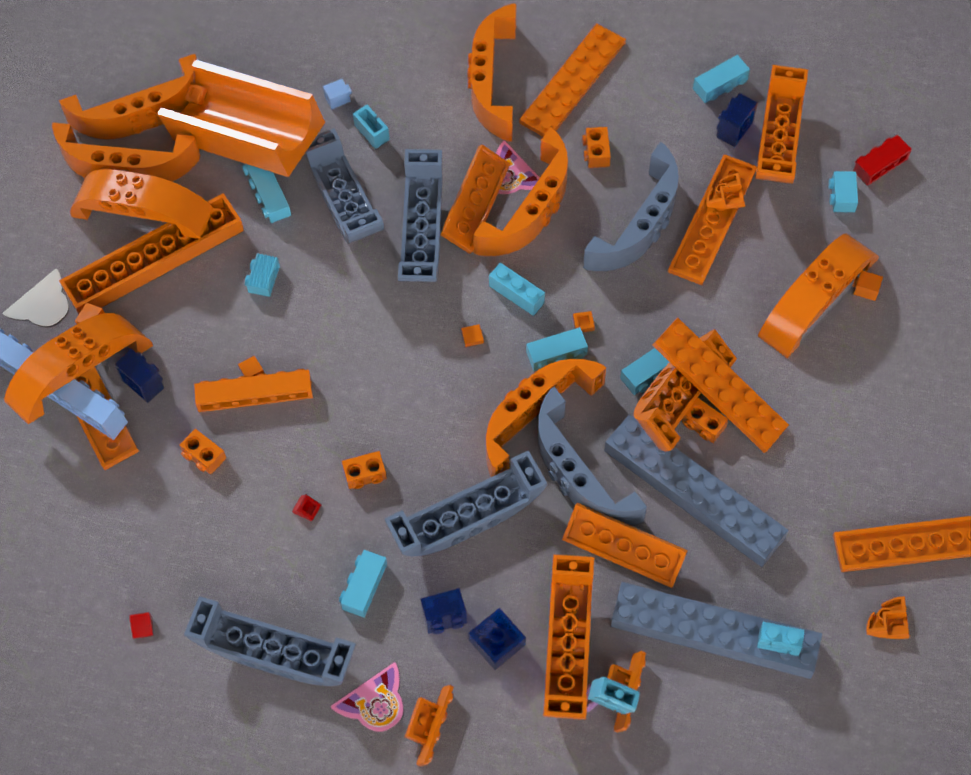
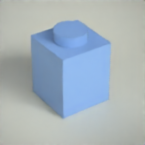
M343 79L323 86L324 97L331 110L351 102V88L348 84L345 85Z

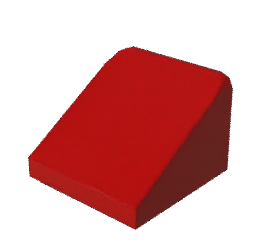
M307 494L301 495L292 512L312 522L321 504Z
M149 612L129 615L133 639L153 636L152 616Z

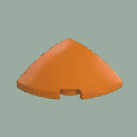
M739 172L718 181L719 185H717L715 191L711 188L707 195L706 204L708 207L719 209L745 207Z
M905 596L896 597L882 603L881 609L876 615L875 612H872L867 622V635L888 639H909Z

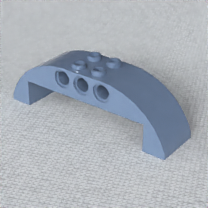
M335 128L318 134L305 152L320 192L346 243L350 244L383 231V220L378 210H373L344 154L341 140Z
M660 142L651 154L649 175L658 179L659 182L614 246L596 236L592 238L585 248L584 269L610 271L628 266L644 255L652 243L658 241L661 230L667 228L670 222L669 218L675 206L679 175L675 158L664 143Z
M405 149L404 166L406 178L401 262H399L398 281L437 282L442 217V150Z
M555 387L551 388L541 405L538 423L539 451L545 466L549 470L550 478L558 482L562 494L565 497L568 496L574 504H582L630 526L644 522L647 506L637 493L633 492L615 504L556 427L555 423L565 417L566 401Z
M528 450L511 458V468L409 517H406L403 510L384 518L403 555L412 557L428 555L452 547L512 517L535 500L545 489L547 482Z
M200 596L184 633L188 639L197 645L226 659L288 679L320 686H337L343 683L356 643L337 637L334 643L227 612L221 609L219 602Z

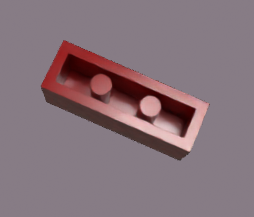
M898 134L893 138L889 137L879 147L875 146L867 155L860 156L855 161L856 164L853 172H856V175L868 186L908 160L912 149Z

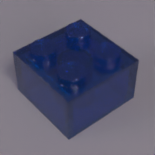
M740 92L735 98L732 97L728 103V108L726 110L723 109L718 117L720 121L716 127L718 130L717 138L735 148L754 123L758 102Z
M130 349L114 364L121 380L145 402L149 403L164 389L163 378L159 375V369L153 363H147L142 353H136Z
M460 588L420 599L428 634H440L448 628L458 629L467 623V613Z
M500 607L468 633L470 643L494 670L499 668L526 645V636Z

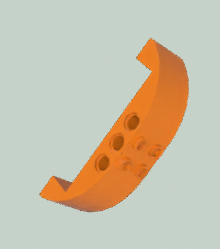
M509 4L495 10L481 22L473 38L472 53H468V89H471L474 113L484 128L506 141H512L513 106H492L495 39H516V4Z
M196 54L178 59L183 74L182 77L82 111L77 95L59 100L68 124H71V127L81 134L98 139L124 138L151 128H157L163 124L158 115L161 108L180 113L188 105L189 101L185 100L191 83L195 84V72L192 65L197 60Z
M772 65L756 179L789 184L794 182L808 69Z
M52 123V130L64 160L74 172L84 178L95 170L112 169L151 175L173 182L187 174L200 160V152L195 136L177 134L172 153L78 144L71 124Z
M550 127L541 139L540 160L549 164V166L503 231L485 221L480 224L473 234L475 254L481 256H500L520 250L533 241L541 230L549 225L553 213L556 214L566 191L568 156L565 144L555 129Z
M100 169L89 173L85 177L71 206L70 215L74 218L88 220L92 210L173 223L177 225L183 236L200 239L213 211V207L196 193L172 181L151 175Z
M847 233L839 236L786 291L766 319L758 333V337L788 358L800 345L802 335L863 269L868 271L879 259V255Z
M103 313L92 316L56 336L33 352L23 362L10 381L4 401L27 424H30L44 415L43 398L128 346L137 355H140L151 348L153 343L119 314Z
M714 329L700 337L731 368L737 358L718 332ZM669 362L641 397L635 407L634 417L659 450H673L681 438L675 431V428L701 392Z
M585 359L560 360L537 370L528 379L524 378L519 383L518 388L514 391H509L505 399L492 414L487 427L486 461L490 476L493 477L509 469V454L502 447L540 413L541 405L551 388L555 387L562 394L576 382L592 396L605 384L606 367L603 364Z
M553 554L543 717L586 720L594 557Z

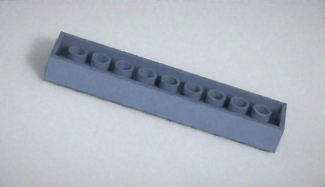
M630 414L606 440L604 451L760 567L765 565L785 540L789 531L787 528L674 447L671 451L659 450L638 421Z
M621 582L611 621V627L808 679H811L814 674L822 633L625 582ZM763 621L805 630L802 650L799 656L757 648L759 632Z

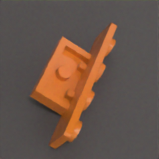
M646 652L633 653L629 670L616 664L611 665L607 678L637 691L641 684V672L646 664ZM618 712L613 731H626L631 723V713L621 714Z
M452 685L442 687L437 704L422 697L418 698L405 738L422 745L416 763L418 766L428 765L433 758V748L440 738L439 730L441 724L444 723L447 717V706L451 703L454 696L452 693L454 686Z

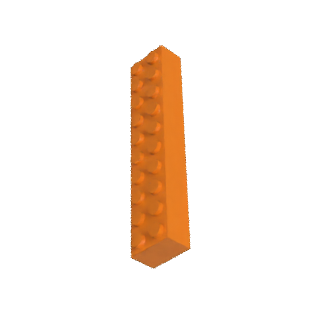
M224 193L207 201L212 205L213 211L200 239L185 237L176 224L166 223L59 280L78 315L86 303L102 308L243 232L242 221Z

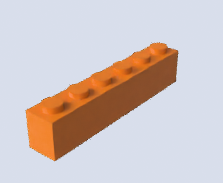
M297 369L292 372L279 371L276 374L268 375L262 373L257 376H240L235 379L222 378L218 381H201L194 384L195 403L198 412L313 398L309 369Z

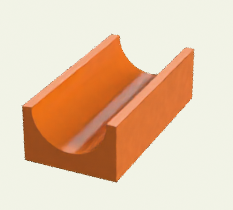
M196 60L192 65L195 72V84L208 89L202 106L189 102L180 113L163 108L158 112L173 141H176L177 134L195 136L198 149L289 177L325 124L313 94Z

